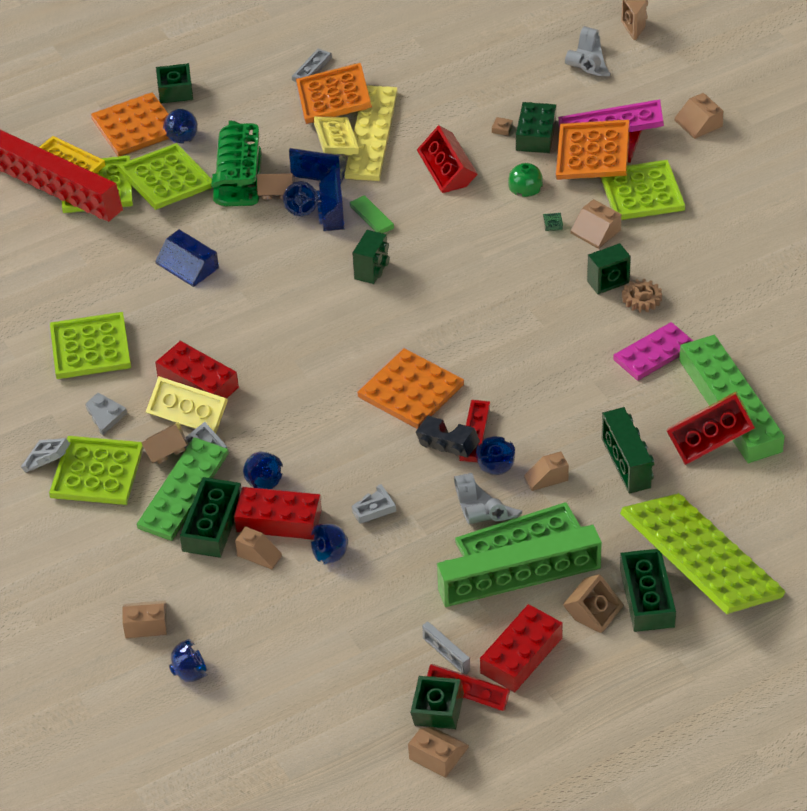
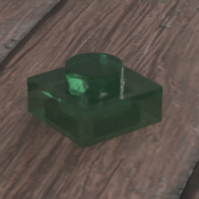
M561 213L543 214L545 231L563 230Z

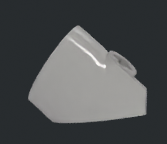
M586 26L582 28L578 49L567 52L565 57L566 65L581 68L590 74L610 76L602 55L599 30Z
M472 473L454 476L457 496L468 524L488 520L503 521L517 518L522 514V510L505 506L499 499L489 496L475 482Z

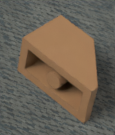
M561 451L543 456L524 475V478L531 491L568 481L569 464Z
M245 527L235 540L238 557L271 570L282 557V553L263 533Z

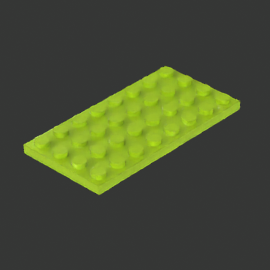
M679 493L622 507L620 514L726 614L783 598L786 591L779 583L774 581Z

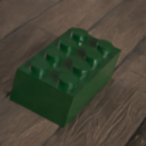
M625 407L602 412L601 439L628 493L631 494L650 489L651 482L654 479L652 466L655 465L654 458L648 454L645 441L641 440L639 429L633 424L632 415L627 413Z
M206 477L202 478L180 534L182 552L221 558L235 521L234 515L242 490L241 483Z
M658 549L620 553V572L633 631L675 628L676 609L662 553Z

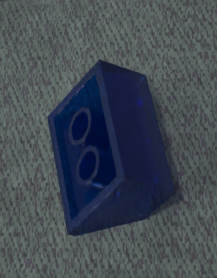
M289 148L291 174L295 177L336 184L342 183L346 170V157Z
M335 168L319 182V190H316L317 201H320L317 202L318 213H322L318 214L319 224H323V231L345 230L339 168Z
M180 229L166 238L155 261L157 265L192 287H195L219 269L217 252Z

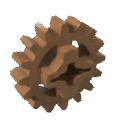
M636 279L635 283L630 281L629 285H625L624 290H622L623 303H626V307L631 306L632 311L638 309L640 313L642 310L649 312V308L655 310V306H660V301H662V289L658 288V284L653 285L652 280L646 282V279H643L640 282Z

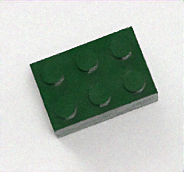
M522 102L516 131V151L550 154L556 125L557 104Z

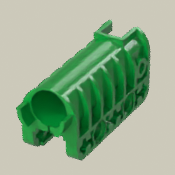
M229 120L228 125L219 132L216 172L212 174L211 187H214L213 201L218 205L252 206L259 201L257 174H261L262 152L259 146L260 134L257 124H240Z

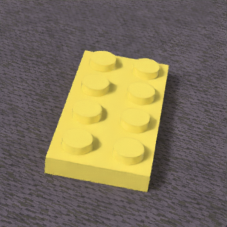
M314 116V125L324 154H344L347 156L358 154L359 147L348 117Z
M158 376L146 413L175 423L179 422V424L193 429L206 422L216 433L228 399Z

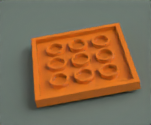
M361 63L296 79L306 124L314 123V116L336 117L372 108Z
M153 92L91 113L93 122L118 157L181 135L180 129Z
M629 119L560 124L556 179L627 176Z
M403 348L357 393L360 399L418 429L427 416L434 415L464 385V379Z

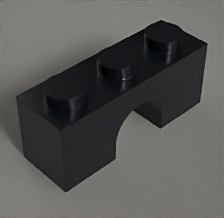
M427 416L416 430V435L422 446L434 448L441 452L452 453L456 456L468 458L480 442L475 428L458 424L453 431L448 432L444 420Z

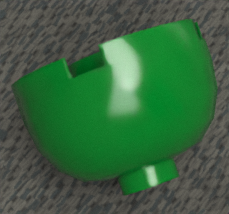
M530 163L516 165L509 174V190L515 195L517 193L522 194V197L538 194L540 188L543 187V176L540 169Z

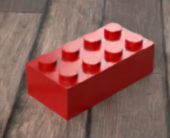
M182 341L175 344L155 362L157 377L178 382L226 399L239 388L236 371Z
M242 487L234 515L236 532L241 533L245 527H248L264 535L315 540L322 511L321 495Z
M528 604L480 657V674L515 693L563 638V622Z

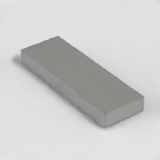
M317 49L292 75V81L296 82L298 78L318 74L332 59V53Z
M426 622L422 625L423 639L462 674H467L470 671V658L432 624Z

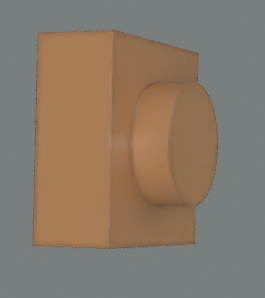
M496 117L492 126V133L508 136L513 126V120Z

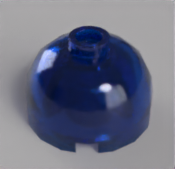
M176 109L165 118L163 130L165 129L166 136L173 142L184 144L186 141L191 142L197 133V119L188 110Z
M294 182L286 188L283 194L284 207L294 216H307L318 205V193L308 182Z
M497 436L484 439L480 446L478 444L476 450V459L479 467L490 475H502L508 472L515 462V447L511 441L509 443L505 441V438Z
M259 451L253 453L244 463V478L253 488L273 489L282 478L281 467H283L280 458L270 452Z
M331 523L318 524L313 528L311 535H314V541H311V548L318 562L322 560L324 565L340 560L345 555L348 546V537L339 526Z
M187 639L174 647L170 657L172 664L169 665L171 673L174 676L178 675L181 680L186 682H194L208 676L205 673L207 667L199 650L195 651L192 648L195 644L191 639Z

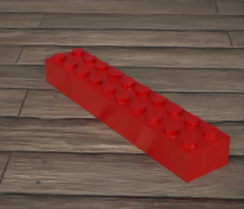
M0 130V172L30 184L36 189H40L108 222L123 211L115 182Z

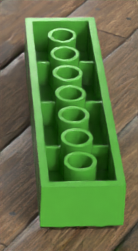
M715 334L680 345L679 361L709 406L736 391L741 398L755 428L732 441L746 462L751 463L782 453L784 434Z
M593 524L437 563L438 591L444 606L449 607L601 569L602 542Z

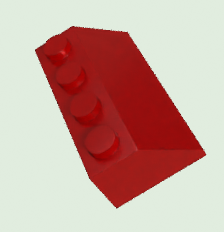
M440 125L434 129L417 149L442 193L467 187L478 175L453 132Z
M736 391L668 427L666 431L686 465L753 430L755 427Z

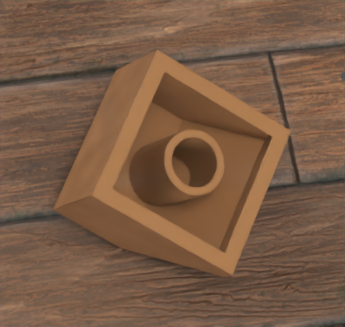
M622 0L621 22L633 40H637L646 27L648 0Z
M701 93L689 98L676 115L674 121L696 139L723 127L724 111L706 94Z
M257 174L258 196H262V200H270L272 196H279V199H290V196H294L295 176L293 174Z
M593 199L580 211L571 229V234L599 249L621 231L622 214Z
M179 422L148 437L142 442V445L151 462L157 461L160 464L169 459V454L174 452L177 455L185 451V446L188 445V442Z
M599 574L584 578L563 606L575 621L602 633L624 604Z
M166 600L124 604L122 612L125 639L167 635Z
M434 727L419 729L408 743L410 760L445 778L469 748L468 744Z

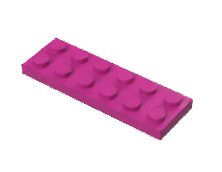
M660 99L558 117L559 130L560 124L628 119L630 121V132L664 126Z

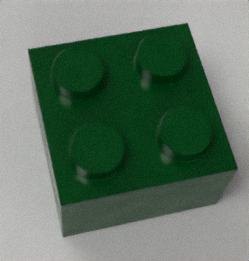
M189 63L156 67L161 104L193 100Z
M371 230L365 231L352 252L355 280L375 284L377 279L382 276L384 267L388 266L390 261L387 234Z
M621 243L588 254L587 282L597 295L630 282L631 256Z
M419 676L410 711L414 726L456 730L464 696L461 680Z

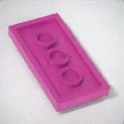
M670 322L615 353L613 360L639 381L679 358L680 345L692 342L693 340Z

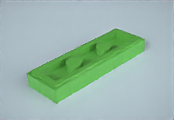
M365 195L350 202V207L375 232L385 233L394 229V223Z

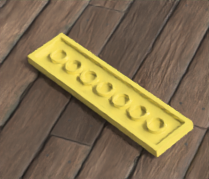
M370 85L367 86L372 108L358 111L354 136L359 151L358 154L348 156L345 179L380 181L398 91L397 87Z

